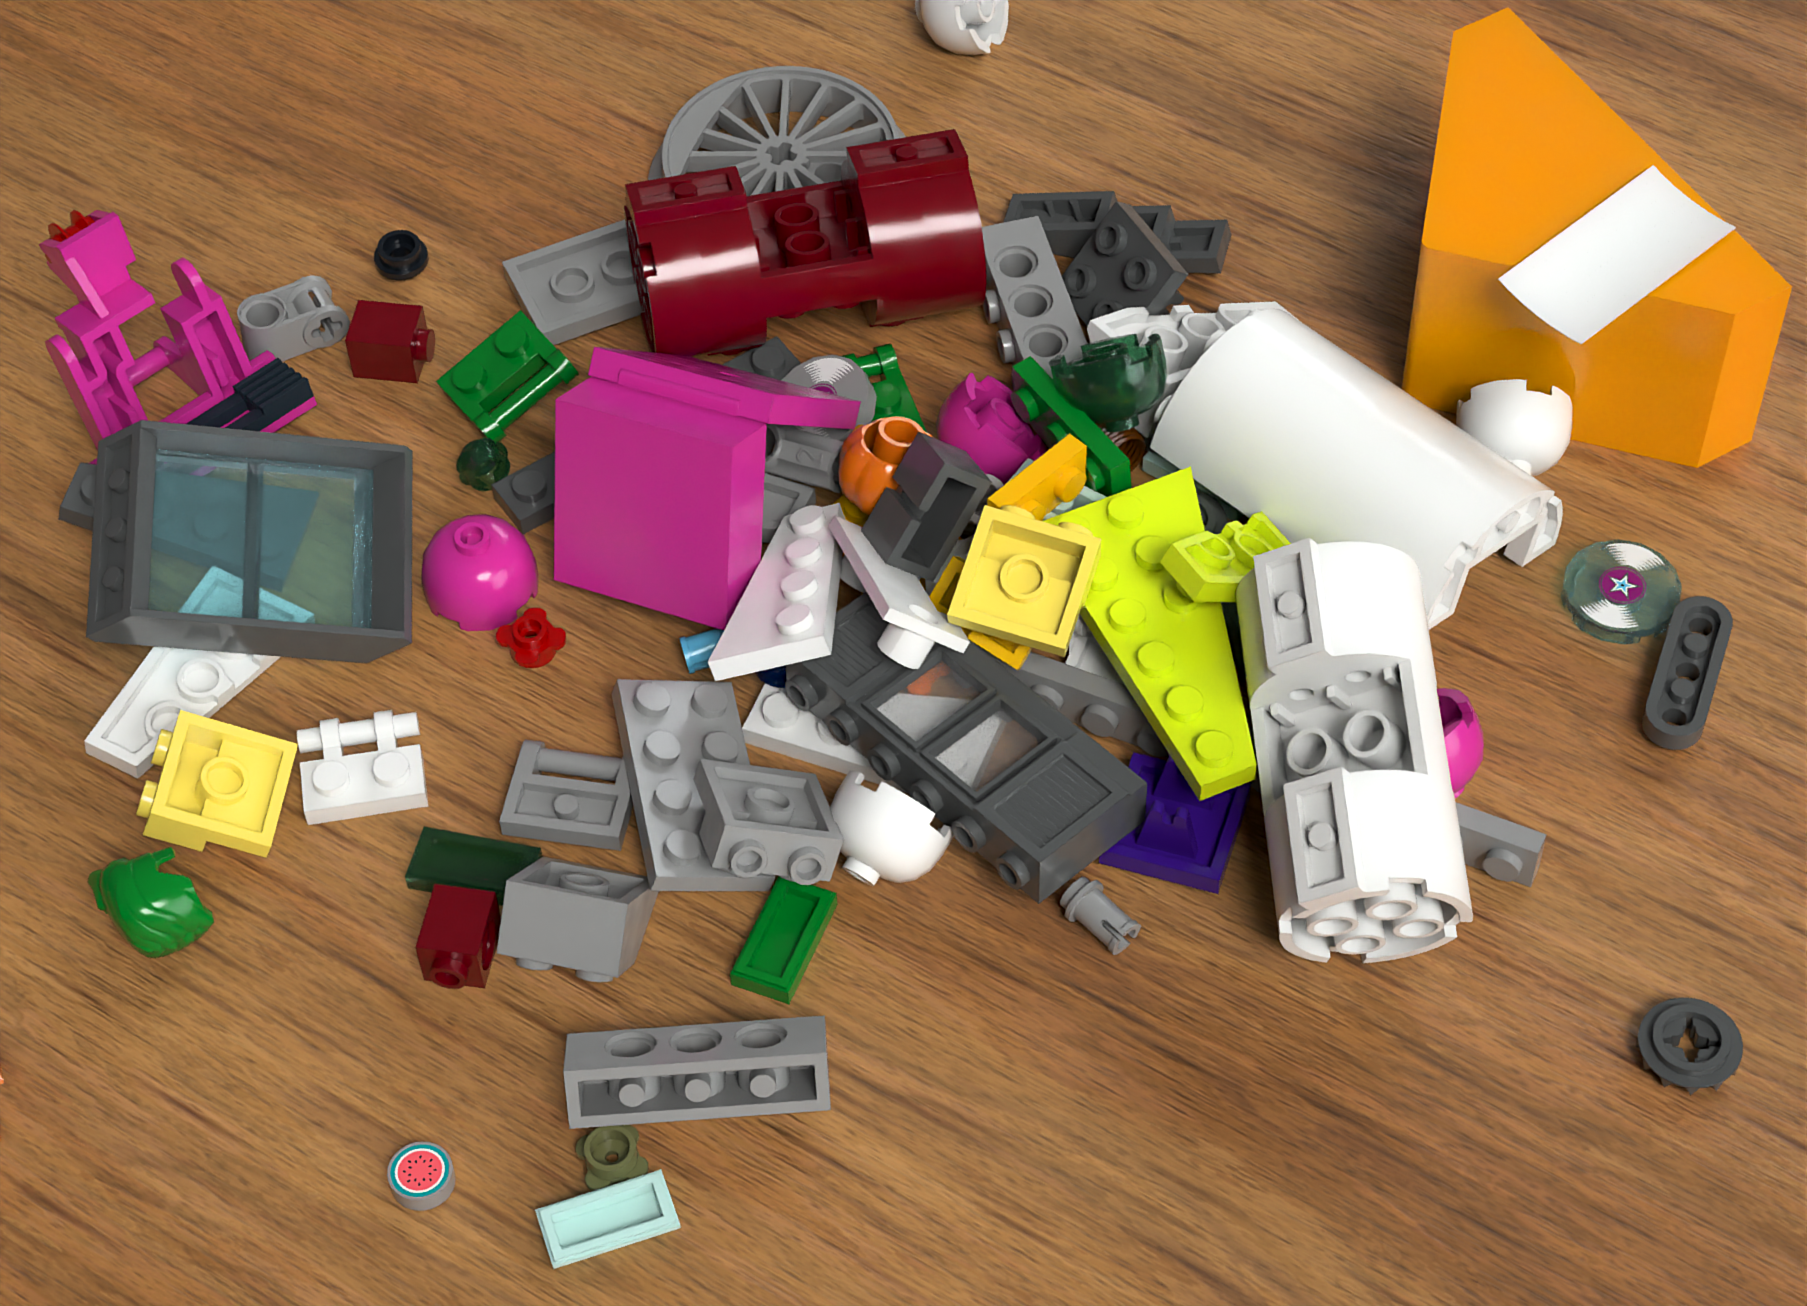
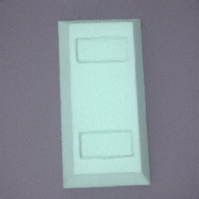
M661 1169L535 1209L553 1269L681 1228Z

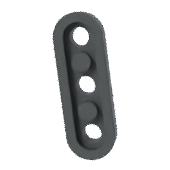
M1705 596L1689 597L1681 601L1673 611L1642 718V727L1646 736L1660 747L1671 750L1686 749L1697 743L1702 736L1733 626L1730 611L1721 602ZM1679 677H1688V678L1692 679L1693 681L1691 682V681L1688 680V679L1679 678ZM1667 722H1672V723H1675V724H1677V725H1679V726H1674V725L1668 724Z

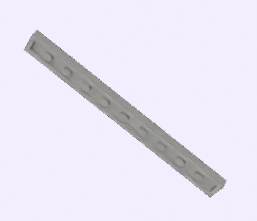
M978 646L1072 723L1085 727L1097 736H1110L1141 747L1145 752L1153 756L1169 757L1165 746L1124 684L1034 652H1030L1021 669L1016 670ZM1249 729L1250 737H1251V741H1252V746H1253V750H1254V755H1255V759H1256V764H1257L1255 741H1254V733H1253V730ZM1257 765L1255 780L1250 782H1252L1251 787L1261 794ZM1456 802L1465 864L1486 871L1490 876L1498 880L1514 881L1531 887L1539 870L1547 834Z

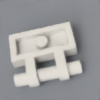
M392 710L374 712V718L340 723L339 718L320 720V727L297 730L300 753L323 750L324 759L300 762L303 809L308 825L428 807L421 746L417 744L398 747L397 742L398 738L420 735L417 712L393 715ZM377 742L378 751L344 756V747Z

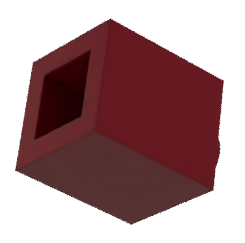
M358 300L345 339L353 377L418 384L424 362H431L435 351V333L433 329H427L423 306Z

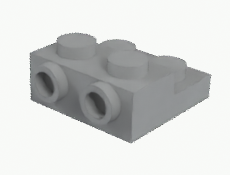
M708 759L699 760L693 780L706 811L699 834L711 867L720 868L727 873L735 874L742 878H752L762 873L778 875L783 879L801 885H811L818 881L830 882L844 838L833 819L830 806L816 774Z

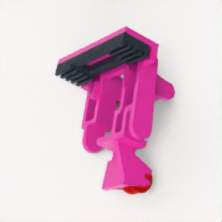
M73 210L70 212L71 226L63 229L55 223L48 225L50 238L40 243L39 246L43 253H45L49 268L77 296L79 303L55 317L58 327L63 330L70 346L58 334L46 340L45 345L97 451L98 441L140 420L148 421L133 387L164 367H168L199 396L159 422L274 433L317 405L308 379L302 378L299 372L295 373L292 367L289 368L285 362L282 363L281 359L275 358L274 354L268 350L249 361L222 297L203 283L194 266L183 257L171 264L172 273L182 295L160 308L175 342L166 336H162L153 342L154 348L134 360L119 329V325L153 305L155 300L152 294L132 280L126 266L135 261L136 257L119 216L114 212L108 213L95 210L84 217L80 212ZM97 458L88 464L97 465ZM156 463L155 472L203 479L217 469Z

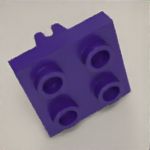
M1133 752L1128 768L1147 782L1145 821L1099 856V863L1218 894L1250 798L1252 782H1247L1199 801L1170 754L1166 761Z

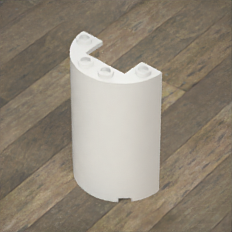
M1255 309L1246 318L1236 323L1227 331L1225 329L1215 331L1206 342L1203 355L1187 373L1175 393L1169 395L1161 402L1154 415V422L1157 424V428L1150 445L1152 450L1181 470L1191 466L1193 479L1248 518L1252 514L1262 511L1290 543L1309 537L1317 544L1345 541L1369 542L1398 549L1410 556L1419 567L1429 630L1454 613L1470 568L1506 544L1503 555L1523 567L1554 546L1560 531L1563 505L1562 500L1554 496L1555 491L1280 309Z

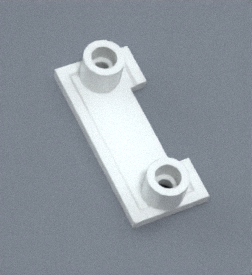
M835 515L828 527L844 552L840 579L860 592L865 593L867 591L882 619L889 622L877 642L880 650L897 663L911 669H919L935 642L964 653L970 641L960 626L948 623L947 615L937 611L920 583L921 577L885 564L861 532L863 527Z

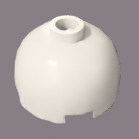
M915 0V10L919 21L923 23L924 28L933 41L948 51L963 55L991 53L989 48L991 42L1000 45L1004 40L1008 25V0Z
M1521 379L1497 380L1471 388V399L1466 402L1460 400L1457 402V427L1532 477L1547 471L1558 463L1570 443L1572 432L1573 406L1569 395L1555 386H1551L1550 395L1542 392L1527 391V380Z
M849 771L838 788L830 806L833 819L844 838L840 852L847 857V860L842 868L853 877L870 886H874L879 877L895 883L914 881L929 872L943 856L953 839L952 828L943 825L942 828L935 830L929 825L935 816V813L882 781L874 792L861 785L865 778L861 772Z

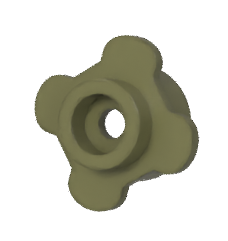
M631 1125L598 1127L590 1134L584 1135L579 1139L576 1144V1153L586 1163L588 1173L585 1176V1183L591 1191L648 1174V1162L639 1155L637 1149L639 1133L635 1127ZM609 1155L618 1156L617 1161L613 1163L608 1162L606 1158Z

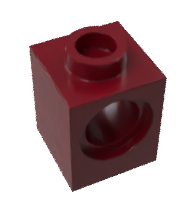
M434 884L415 946L424 980L433 981L435 984L449 989H459L464 986L485 989L498 944L501 915L495 892Z

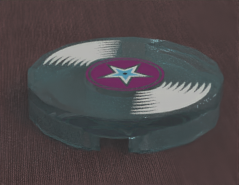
M1616 539L1595 542L1576 553L1566 566L1561 599L1564 608L1567 605L1568 610L1573 614L1572 621L1582 631L1601 641L1626 645L1639 643L1641 637L1650 636L1655 633L1654 637L1667 630L1673 611L1680 603L1682 585L1676 569L1661 553L1641 543Z

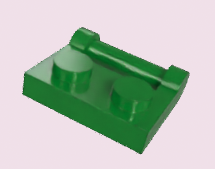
M520 310L436 382L484 437L495 446L507 436L504 432L506 428L558 384L563 382L567 385L579 373L567 357Z

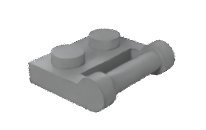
M525 739L521 746L499 820L502 835L621 851L633 809L624 755L622 758L549 749L545 747L544 742ZM542 772H550L616 782L613 785L541 774Z

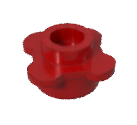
M541 608L527 609L523 616L518 618L512 625H502L496 632L497 643L502 647H508L513 661L525 668H539L548 664L554 658L556 651L564 647L567 640L565 631L562 628H555L547 620L546 611Z

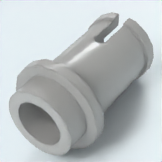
M1081 877L1070 885L1060 900V905L1066 909L1064 916L1070 922L1078 920L1105 944L1113 955H1117L1131 944L1123 936L1129 934L1132 938H1136L1141 925L1136 920H1132L1102 893L1104 886L1098 880L1091 882L1086 877Z

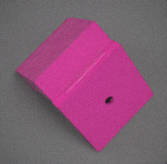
M594 347L588 375L591 377L555 399L554 580L725 630L761 561L767 424L855 429L861 401L694 357Z

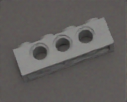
M1039 216L982 227L986 260V295L983 308L987 322L989 324L996 322L999 331L996 332V340L1002 362H1011L1013 366L1031 356L1072 400L1089 392H1099L1098 369ZM1011 371V383L1014 392L1013 374Z
M825 1016L567 1034L563 1074L569 1129L831 1110Z

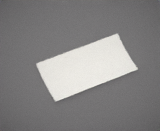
M1653 165L1498 278V280L1536 316L1568 338L1583 344L1736 227L1692 201Z

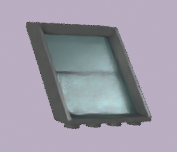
M140 420L98 441L86 637L94 642L354 663H369L412 644L413 451L404 445Z

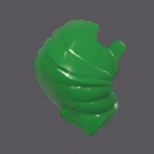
M172 847L154 853H145L133 859L120 858L111 861L105 868L90 873L87 880L88 885L93 890L98 909L108 914L120 935L138 953L150 959L164 957L189 946L195 940L201 938L214 923L212 911L202 904L190 878L183 875L159 872L158 868L162 863L175 857V851Z

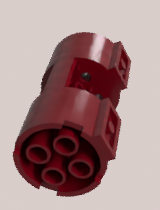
M951 129L846 147L847 160H844L842 163L840 181L746 196L736 166L625 184L626 206H624L626 235L634 284L636 283L642 310L640 316L649 352L688 357L708 354V356L715 354L734 355L745 349L761 347L766 343V318L777 316L786 319L796 318L803 315L806 311L829 307L849 309L860 303L870 327L881 325L893 327L901 325L906 321L924 318V316L982 306L986 295V260L982 226L969 172L968 155L956 130Z

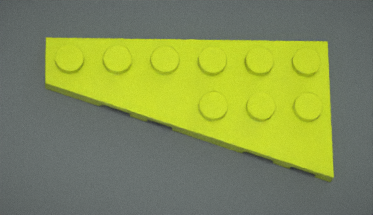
M1191 466L1042 521L1056 526L1061 522L1075 523L1090 530L1094 537L1101 538V557L1084 608L1080 610L1079 614L1198 800L1202 801L1255 780L1257 764L1221 602L1197 603L1188 599L1177 589V581L1160 563L1171 543L1205 531Z

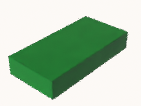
M779 876L730 973L731 985L790 1004L838 905L837 893L814 885H801Z

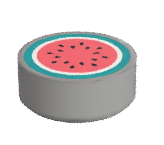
M415 1142L404 1146L394 1154L387 1169V1178L394 1198L403 1207L411 1210L424 1211L441 1205L449 1198L455 1187L456 1176L452 1160L447 1151L435 1143Z

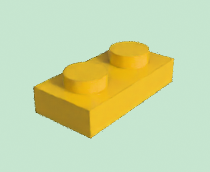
M1069 433L987 498V506L997 509L1004 505L1020 507L1033 514L1035 520L1043 521L1044 517L1062 502L1072 501L1082 491L1087 479V446Z

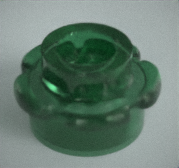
M482 438L468 443L462 449L456 461V470L460 473L459 479L461 482L468 486L471 485L478 491L492 490L491 484L507 477L510 472V462L507 458L508 452L504 444L501 442L495 443L491 438Z

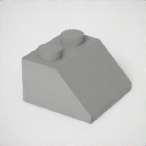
M543 856L506 880L496 954L516 957V965L526 969L550 970L553 968V965L576 969L575 975L586 981L610 982L613 980V977L618 978L635 964L659 891H650L647 876Z

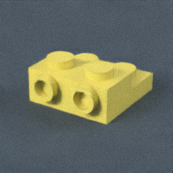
M984 505L947 613L948 623L1065 657L1080 610L1084 608L1101 557V538L1094 537L1090 530L1075 523L1061 522L1056 526L1035 520L1033 514L1020 507L1004 505L997 509Z
M180 710L173 732L161 729L152 756L151 764L161 766L162 770L158 783L146 780L138 804L136 815L147 818L143 835L203 852L206 841L266 858L272 845L298 744Z

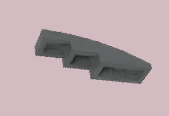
M1114 191L1013 194L1004 222L1039 216L1052 253L1075 258L1115 204L1117 198ZM1171 205L1132 206L1187 273L1221 274L1232 236L1227 219L1175 221Z

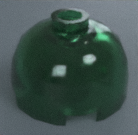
M1154 333L1147 337L1148 342L1146 344L1140 345L1137 334H1128L1091 342L1081 346V358L1066 363L1065 355L1059 354L1048 363L1058 394L1071 407L1085 412L1095 424L1104 423L1106 432H1119L1138 426L1140 424L1138 415L1152 409L1164 393L1167 381V365L1161 337L1159 334Z

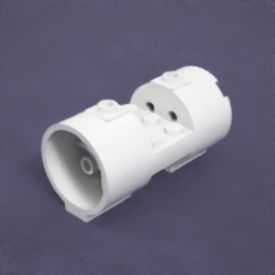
M1310 537L1253 556L1255 568L1249 571L1240 581L1236 590V603L1281 945L1288 952L1312 961L1327 963L1331 958V951L1343 954H1361L1362 963H1373L1417 955L1457 938L1456 925L1459 922H1472L1473 912L1455 796L1450 779L1437 695L1436 673L1418 565L1406 553L1389 546L1352 541L1317 544Z

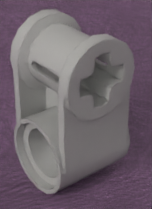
M314 275L302 277L294 283L244 299L238 307L237 316L244 350L249 361L268 350L274 354L275 358L281 359L283 363L290 358L312 350L332 346L346 335L350 326V320L342 308L334 305L331 300L332 290L324 278ZM309 292H313L315 295L313 301L308 294ZM321 324L325 329L324 332L319 330Z

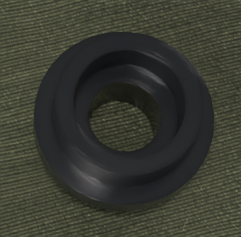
M395 230L385 234L379 240L374 253L377 271L382 276L392 280H406L417 276L426 268L429 260L426 245L416 234L407 230Z

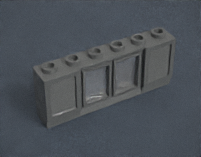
M867 591L836 613L831 655L786 665L787 681L785 688L788 696L799 709L803 711L810 710L827 725L829 731L839 743L854 747L868 759L872 769L878 776L886 781L893 780L912 799L935 813L936 818L952 828L955 838L963 848L971 853L978 852L996 868L999 876L1009 887L1015 890H1023L1038 904L1145 821L1147 782L972 641H970L964 653L935 642L919 669L905 667L889 658L877 645L889 622L882 619Z

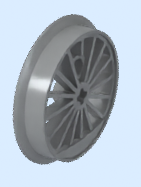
M800 66L758 68L731 75L711 84L693 96L678 111L667 129L663 143L654 156L648 180L683 175L686 172H701L736 166L746 196L841 180V166L843 161L847 160L846 147L904 138L906 136L896 125L886 106L873 93L844 76L821 69ZM780 112L778 136L775 135L765 114ZM790 112H803L788 136ZM820 116L829 117L814 127ZM752 117L760 133L742 121V119ZM848 127L854 128V130L841 133ZM723 128L731 135L724 134L718 131ZM699 147H701V148H704V149H707V150H711V151H697V150H698Z

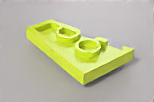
M1261 511L1252 514L1244 525L1237 520L1227 523L1219 534L1204 531L1171 543L1160 563L1177 581V589L1188 599L1197 603L1236 602V590L1240 581L1249 571L1255 568L1253 556L1291 543Z

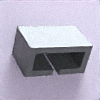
M918 432L892 476L899 484L896 490L889 487L885 488L861 532L885 564L933 582L992 481L965 450Z

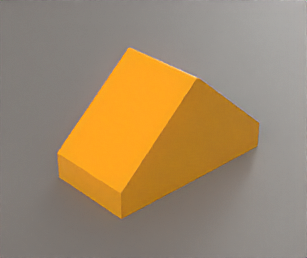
M1504 8L1453 31L1420 248L1402 390L1429 408L1457 414L1458 400L1463 402L1470 400L1471 388L1477 385L1497 380L1521 379L1527 380V391L1542 392L1550 395L1551 386H1555L1569 395L1572 402V432L1570 440L1699 468L1752 440L1792 286L1750 244L1733 230L1583 344L1568 338L1536 316L1508 291L1498 278L1654 165L1665 178L1692 201L1723 221L1725 220L1510 8Z

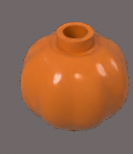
M899 416L876 419L870 424L863 425L853 431L843 442L839 454V485L844 496L868 517L886 487L894 490L898 488L899 484L892 476L917 433L921 432L931 436L915 421Z

